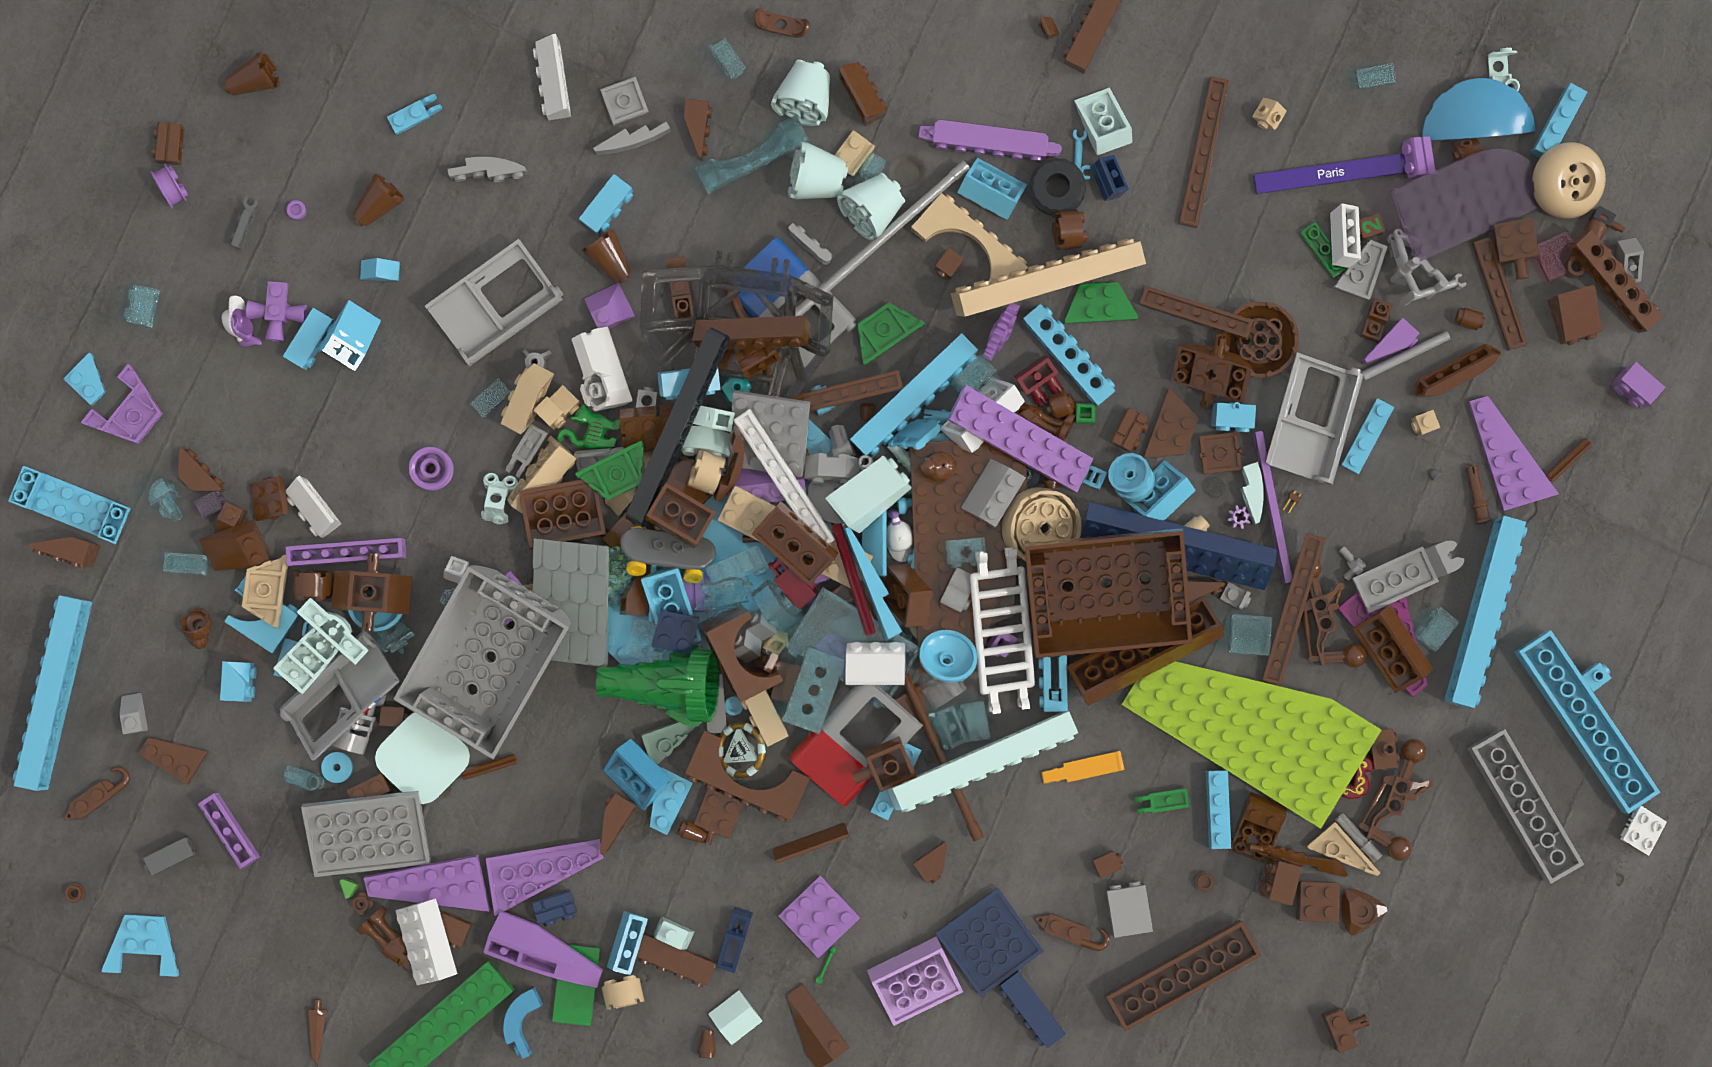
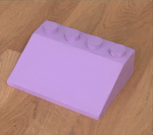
M937 936L867 970L893 1026L963 993Z

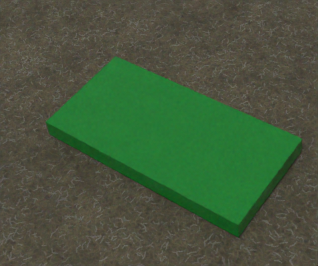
M566 944L598 966L600 948ZM557 979L552 1022L591 1026L596 988Z

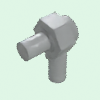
M1346 547L1339 551L1346 558L1350 570L1344 575L1346 580L1350 581L1356 574L1360 575L1366 571V564L1359 558L1355 560Z

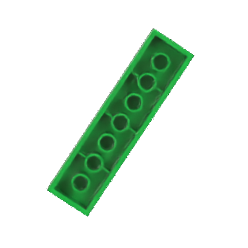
M489 960L368 1065L370 1067H426L515 990L514 986L492 960Z

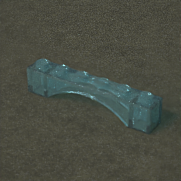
M795 115L778 124L768 140L752 152L733 159H710L694 169L707 194H710L769 164L773 160L800 148V141L808 143L809 140L802 124Z

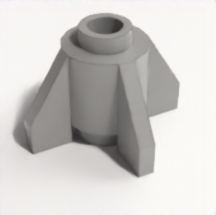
M526 349L522 351L527 356L525 359L527 368H530L533 365L532 362L536 360L538 361L537 365L545 369V360L552 355L550 350L542 354H529Z

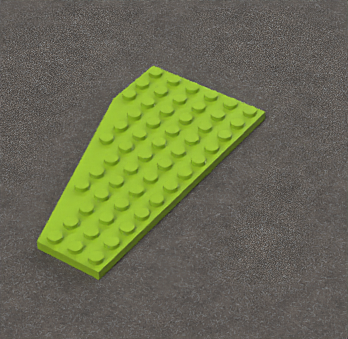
M1176 661L1136 681L1122 703V706L1320 829L1381 732L1380 728L1333 699Z

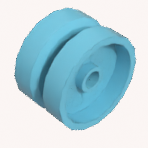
M1134 453L1123 454L1112 462L1108 471L1109 480L1119 497L1125 501L1138 502L1147 498L1152 493L1155 486V476L1148 462L1141 455Z

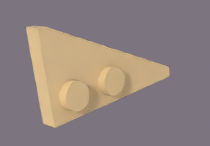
M1335 821L1307 845L1311 850L1340 860L1345 864L1376 876L1380 874Z

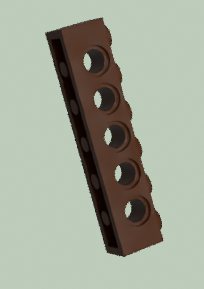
M1592 230L1584 231L1567 246L1637 333L1648 331L1662 317L1659 308L1647 298L1646 292L1638 287L1635 279L1624 270L1623 264L1615 259L1611 250L1601 242L1596 232Z

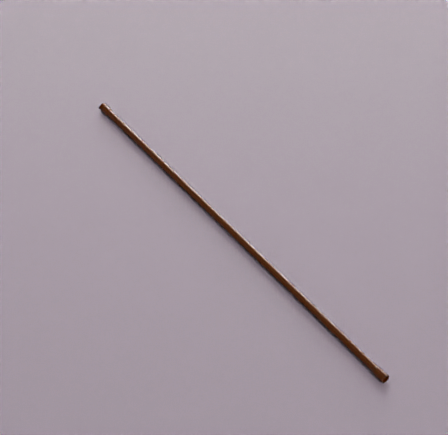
M731 277L722 279L720 283L730 300L737 318H748ZM768 367L763 370L762 373L772 395L784 398L771 368ZM806 447V456H808V455H810V454H809L808 449H807V447ZM831 523V526L841 523ZM861 579L860 582L869 610L874 618V621L878 627V630L883 638L884 643L894 642L893 637L886 641L879 621L877 619L876 613L874 611V608L864 586L863 580ZM905 666L904 687L921 724H923L922 727L939 764L942 765L949 761ZM952 788L951 791L964 817L973 842L983 838L982 831L971 812L962 789Z

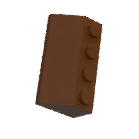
M1391 605L1378 611L1353 628V631L1394 693L1423 679L1434 670Z

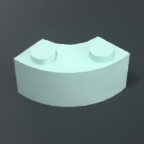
M692 426L681 451L687 456H693L699 450H704L721 457H730V434L714 428Z

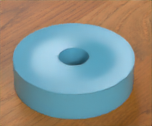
M342 752L330 753L324 758L321 765L323 776L333 783L346 781L350 778L354 769L351 758ZM336 764H339L341 767L339 771L334 769Z

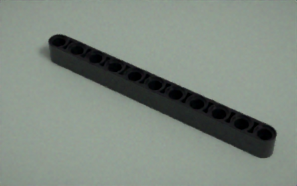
M710 328L704 336L627 510L626 519L642 528L646 527L649 523L644 519L670 477L729 344L730 336L715 328Z

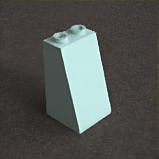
M882 456L825 499L849 528L861 533L912 487L908 484L910 479L903 472L900 474L896 469L898 467L896 462L892 458L887 459Z

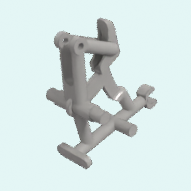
M1413 228L1411 230L1412 235L1403 233L1401 229H1396L1393 234L1387 237L1398 270L1391 277V282L1396 283L1405 278L1411 290L1400 300L1401 306H1406L1411 301L1423 297L1431 299L1438 292L1455 287V289L1460 290L1467 285L1466 283L1461 284L1458 282L1462 274H1456L1451 281H1447L1438 269H1434L1428 263L1422 253L1428 247V244L1419 228ZM1405 246L1413 248L1411 252L1413 259H1408ZM1421 265L1428 276H1434L1438 283L1419 291L1411 273Z

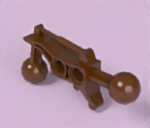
M1318 560L1310 587L1312 598L1306 601L1302 614L1308 646V660L1310 662L1319 661L1320 666H1325L1326 663L1345 662L1349 667H1360L1367 658L1366 650L1360 644H1349L1343 651L1324 652L1323 644L1328 634L1337 629L1332 611L1339 608L1338 601L1345 586L1343 583H1337L1332 591L1323 595L1318 579L1322 570L1321 563ZM1335 596V601H1334V603L1330 604L1329 602H1330V601L1333 599V597ZM1319 599L1325 603V607L1321 611L1315 607V602ZM1308 610L1312 611L1317 628L1314 644L1317 656L1312 654ZM1323 618H1327L1330 621V626L1327 629H1323L1320 625Z
M1414 738L1407 740L1402 746L1401 752L1405 759L1399 776H1384L1382 778V783L1371 801L1362 822L1359 823V828L1366 831L1365 837L1368 839L1372 838L1387 847L1389 856L1397 861H1403L1410 856L1412 851L1410 841L1402 836L1393 838L1379 830L1377 826L1381 820L1390 815L1401 816L1407 799L1414 801L1420 793L1422 794L1433 786L1431 780L1420 783L1409 781L1415 764L1422 761L1426 756L1424 743ZM1402 781L1406 788L1403 792L1399 793L1396 790V785ZM1387 784L1391 785L1383 807L1372 816L1370 824L1367 826L1365 823L1374 806L1377 805ZM1419 788L1414 794L1410 793V790ZM1392 800H1397L1399 803V807L1395 811L1389 807Z

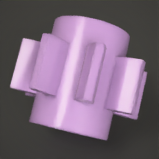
M1235 506V512L1228 511L1231 518L1227 521H1232V528L1239 525L1240 529H1243V523L1250 524L1247 518L1251 513L1247 514L1245 512L1246 507L1239 510V507ZM1241 513V518L1243 520L1237 522V517L1235 516V514L1237 515Z

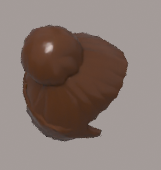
M934 452L924 458L922 463H920V469L925 477L930 480L946 481L950 478V475L955 473L956 461L946 452Z
M203 608L195 609L190 612L189 616L180 618L182 632L190 639L191 645L196 649H202L208 643L207 636L211 630L212 620Z

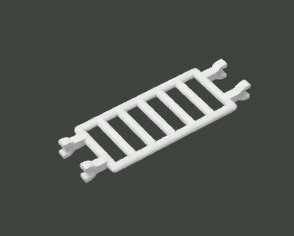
M1012 547L1004 548L1007 569L987 571V553L983 551L975 552L978 573L970 575L979 690L982 695L988 694V711L992 712V714L1001 713L998 692L1011 690L1018 691V707L1029 709L1027 688L1035 685L1026 570L1022 566L1017 567V549ZM1018 575L1019 586L979 592L978 580ZM1020 594L1021 605L980 610V599ZM1021 613L1022 624L982 630L981 618ZM1023 632L1024 643L984 649L983 637ZM1017 651L1025 652V662L985 668L984 656ZM1026 669V681L987 686L986 675Z

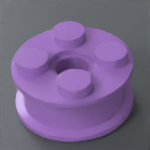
M165 163L164 168L156 172L150 171L156 181V185L171 208L181 200L187 201L185 197L188 194L182 183L177 184L175 181L178 179V176L172 166L167 167Z
M426 447L418 450L412 456L409 463L411 479L415 484L426 490L433 491L445 487L452 479L454 472L451 458L445 452L435 447ZM429 464H435L436 470L432 474L427 473V466Z

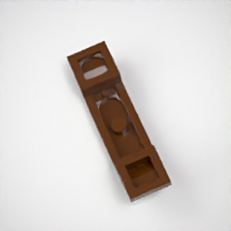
M734 426L729 441L733 455L726 476L721 475L717 488L713 492L715 501H720L729 493L735 485L743 466L744 445L738 426Z

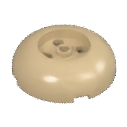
M1567 142L1553 146L1541 156L1534 169L1532 179L1535 189L1534 197L1546 213L1556 218L1572 219L1588 213L1599 202L1605 188L1606 175L1601 159L1591 148L1580 143ZM1570 165L1575 167L1573 172L1569 169Z

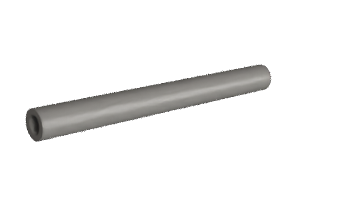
M1445 331L1362 371L1361 373L1364 375L1363 380L1374 377L1450 340L1449 333Z

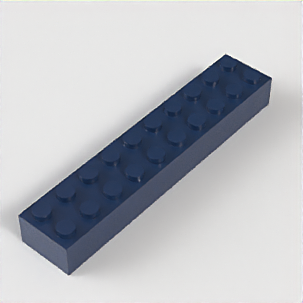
M1089 502L1082 522L1080 538L1182 528L1184 532L1187 571L1265 591L1275 567L1277 549Z

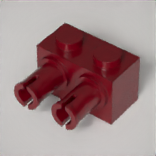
M1043 355L1013 376L1022 391L1027 395L1030 393L1038 407L1043 405L1041 400L1044 403L1048 401V398L1040 389L1042 384L1046 383L1053 395L1058 394V391L1062 392L1064 390L1055 377L1058 371L1046 355Z

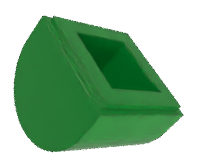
M1076 403L1075 424H1095L1096 404Z

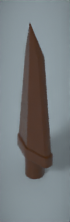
M314 999V1008L307 1009L310 1052L317 1067L327 1009H321L322 999Z

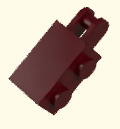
M777 557L774 562L768 563L769 568L776 575L774 582L798 609L802 608L817 595L818 590L816 589L817 585L815 582L809 586ZM782 566L784 569L779 571L777 568Z

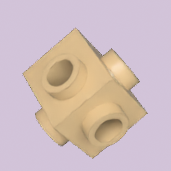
M1263 97L1252 117L1258 122L1257 125L1260 128L1276 130L1286 110L1278 101Z

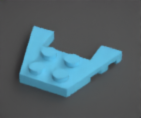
M124 915L103 965L102 972L121 973L123 953L161 955L160 976L178 977L179 970L176 966V958L170 942L171 938L166 917Z

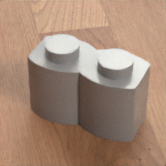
M957 567L939 603L961 613L962 609L966 611L971 601L968 599L971 593V574Z

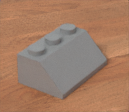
M990 459L961 509L990 527L995 528L1026 477L1010 467Z

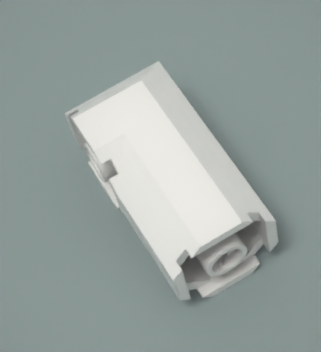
M609 328L593 329L590 333L586 334L584 332L572 338L583 372L582 380L585 379L584 384L580 387L584 403L587 406L594 407L592 408L594 411L624 406L632 402L633 400Z

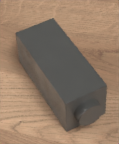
M185 837L143 858L145 861L143 865L146 872L153 876L198 853L191 838Z

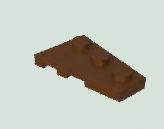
M148 737L138 754L183 783L189 784L209 751Z

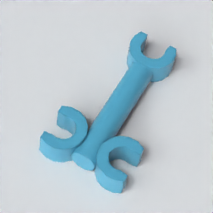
M1074 130L1072 135L1075 140L1074 164L1083 173L1084 170L1091 169L1089 165L1081 167L1083 141L1087 137V131L1084 130L1083 137L1079 138L1076 135L1077 130ZM1084 175L1085 180H1090V176Z

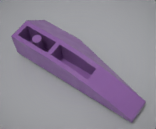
M504 911L499 913L488 935L484 949L485 954L518 967L552 978L595 988L598 987L603 971L595 963L537 924Z

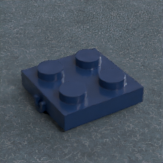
M661 608L652 647L672 651L673 653L678 652L690 655L699 617L685 614L682 610H677L676 612Z

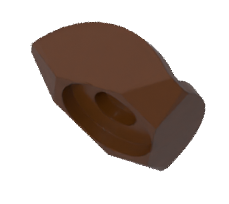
M1348 889L1343 895L1342 918L1347 932L1351 935H1356L1366 930L1387 913V907L1367 893Z

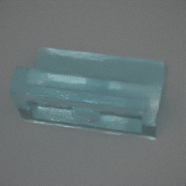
M725 38L715 45L712 43L709 45L710 52L731 81L747 71Z

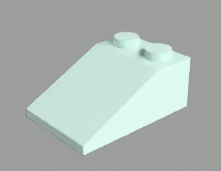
M1110 88L1074 100L1085 131H1087L1089 141L1097 155L1132 143V128Z

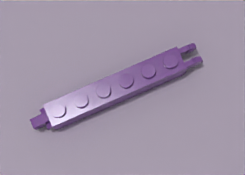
M938 120L935 126H920L919 139L932 142V146H936V149L940 150L955 148L957 152L970 150L978 155L992 153L994 157L1008 155L1016 160L1030 158L1032 162H1041V160H1045L1046 156L1057 157L1062 152L1061 145L1048 142V136L1045 133Z

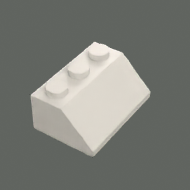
M298 476L286 489L288 502L292 506L296 505L300 510L298 515L304 522L307 520L310 523L311 527L309 529L316 537L319 535L324 538L341 525V522L308 479Z
M847 643L846 685H905V643Z

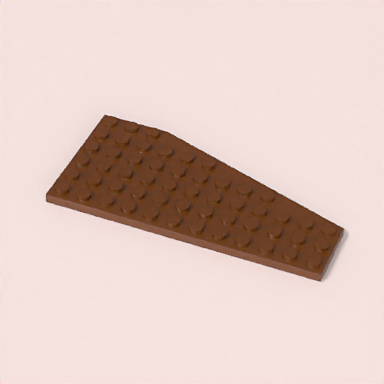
M953 441L927 442L925 447L919 450L910 447L915 572L933 593V598L930 600L927 625L917 626L919 674L927 673L921 664L919 652L924 639L933 632L939 630L959 632L966 636L976 649L971 593L968 597L971 600L966 611L962 609L961 613L939 603L955 569L958 567L970 574L978 573L975 552L980 551L987 553V571L1007 569L1004 549L1007 547L1002 537L1003 516L997 526L992 528L961 509L990 459L1010 467L1026 477L1014 498L1019 493L1027 490L1026 465L985 441L973 453L961 449ZM939 451L948 453L956 461L955 473L950 475V478L946 481L928 479L920 469V463H922L926 456ZM1004 577L978 580L979 592L1001 589ZM998 597L980 599V610L995 609ZM993 617L981 618L982 630L990 628ZM983 637V646L985 645L987 637ZM976 664V667H975V669H974L973 672H977V670H978L977 664Z

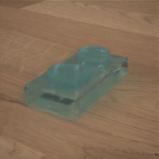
M1393 63L1355 70L1358 90L1395 84L1397 82Z

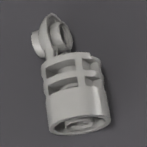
M386 695L341 735L332 746L364 755L370 732L373 729V723L376 720V717L373 716L376 706L381 707L384 704ZM341 707L339 717H337L336 722L340 720L350 709L346 707Z

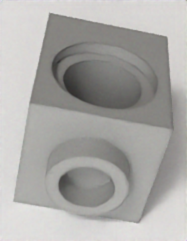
M644 387L643 390L638 389L636 408L648 407L642 404V400L645 397L652 398V404L649 406L657 407L659 394L655 392L654 388Z

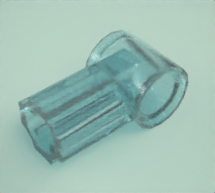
M288 765L283 776L284 782L305 788L308 791L320 790L325 783L324 777L321 774L312 773ZM312 777H315L317 779V785L315 787L311 786L310 780Z

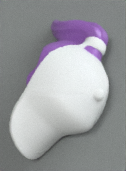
M231 296L229 298V309L224 311L221 317L225 330L235 336L238 343L243 347L255 344L262 345L259 338L252 336L253 324L246 317L244 300L239 296Z
M889 508L887 515L890 517V521L886 526V546L895 560L905 562L908 560L909 553H913V532L906 522L899 519V512Z

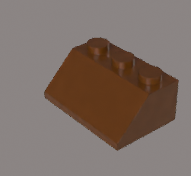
M856 62L839 67V78L863 123L867 126L886 116L885 110L887 106L883 99L879 100L876 94L878 90L874 82H869L867 78L869 73L866 67H861L860 63Z

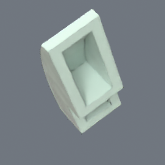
M1258 462L1244 466L1241 470L1247 486L1241 488L1240 491L1248 513H1251L1250 518L1253 525L1260 522L1263 507V482Z

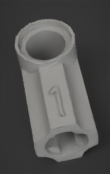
M844 425L832 426L829 435L833 445L831 450L834 457H839V454L856 456Z

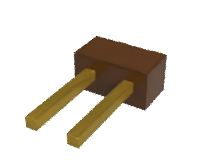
M1295 490L1289 494V500L1283 508L1285 510L1290 500L1294 501L1288 513L1301 500V494L1297 496Z

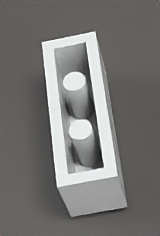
M1340 204L1330 213L1332 265L1350 268L1361 259L1359 207Z

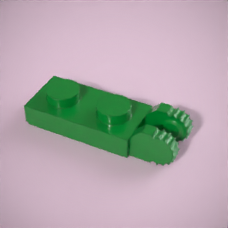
M1187 788L1133 797L1134 802L1150 801V807L1135 809L1136 814L1156 813L1190 807Z

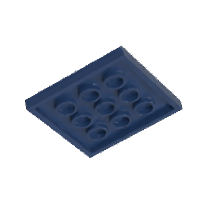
M996 888L935 933L981 997L1044 952L999 888Z

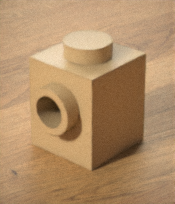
M1434 410L1411 419L1412 429L1417 436L1440 428Z

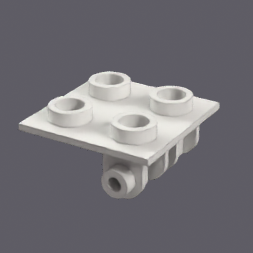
M1640 806L1633 811L1632 819H1628L1631 823H1626L1628 828H1624L1622 834H1620V840L1629 843L1649 856L1667 822Z

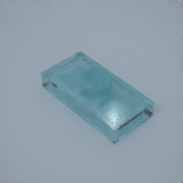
M498 378L470 404L485 418L510 395L511 391Z

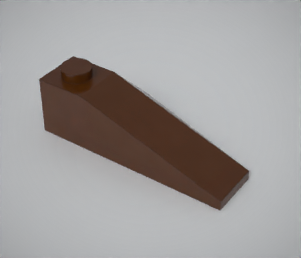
M803 984L787 995L805 1052L816 1067H824L849 1049L847 1042Z

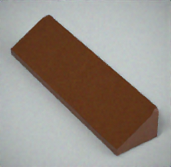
M845 823L775 847L773 848L776 863H781L849 838V833Z

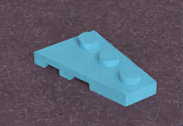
M660 767L671 780L663 792L653 801L650 827L668 835L693 782Z

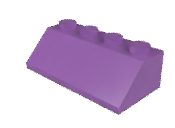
M741 469L735 483L736 486L771 504H778L780 501L787 503L768 472ZM795 476V478L797 479V481L806 493V484L804 476ZM734 485L733 488L729 491V493H728L729 497H730V495H731V493H732V491H733L735 485Z

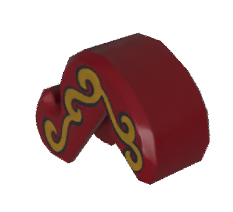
M1364 758L1351 779V786H1347L1341 795L1342 798L1357 799L1367 793L1369 779L1365 773L1373 771V762L1370 758Z

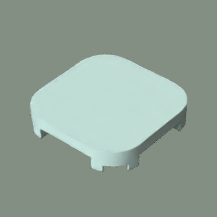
M413 712L380 744L376 751L375 761L381 773L400 791H419L421 804H426L438 798L465 770L469 763L470 753L465 742Z

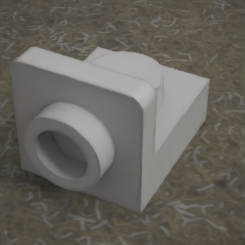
M1228 582L1219 600L1238 610H1242L1243 607L1247 608L1251 598L1249 595L1251 592Z

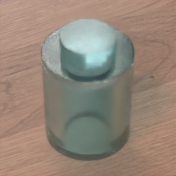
M870 153L859 172L862 175L861 179L866 181L879 175L887 162L880 156Z

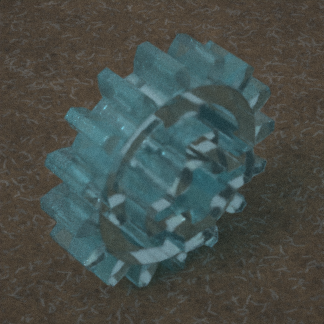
M616 546L609 548V587L612 588L625 587V582H631L629 576H633L626 571L627 563L630 562V559L623 553L620 547Z

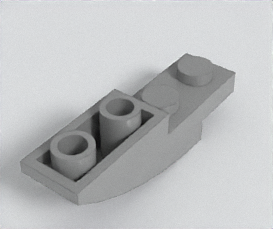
M495 157L465 158L466 166L448 169L450 179L455 182L465 181L467 177L472 176L475 179L485 177L484 174H487L490 181L497 183L505 181L504 178L520 179L523 178V175L528 174L524 166Z

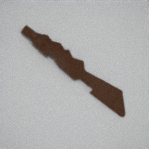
M1250 843L1248 851L1256 852L1270 859H1280L1301 867L1310 865L1317 867L1316 870L1339 876L1346 877L1348 875L1340 860L1306 857L1304 852H1293L1290 848L1273 847L1269 844L1256 845Z

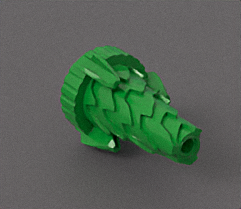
M693 645L690 655L674 652L669 654L670 660H653V663L638 662L635 665L617 664V667H598L596 670L597 697L621 698L638 702L639 705L657 706V709L667 710L666 716L691 727H696L700 722L711 723L716 714L719 697L720 676L717 654L714 650H704L700 645Z

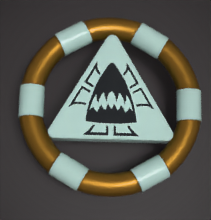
M736 722L730 724L719 736V738H722L719 747L722 767L727 774L735 778H747L759 771L765 759V744L762 745L757 735L760 732L749 723ZM741 729L746 730L755 737L758 743V757L754 752V746L748 742ZM735 731L724 758V742L727 736ZM756 761L746 771H737L727 764Z

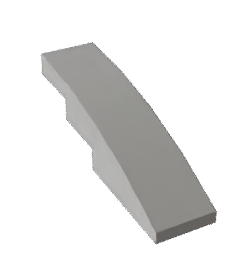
M667 122L651 131L645 125L630 135L625 128L593 149L596 155L612 154L634 149L671 132V129Z

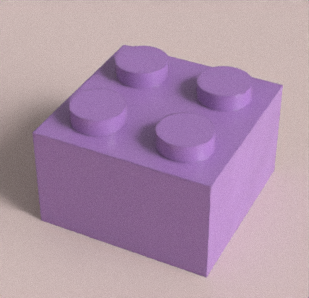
M1637 362L1626 366L1611 383L1616 393L1621 396L1624 395L1629 399L1628 403L1634 408L1638 407L1639 409L1651 405L1666 388Z

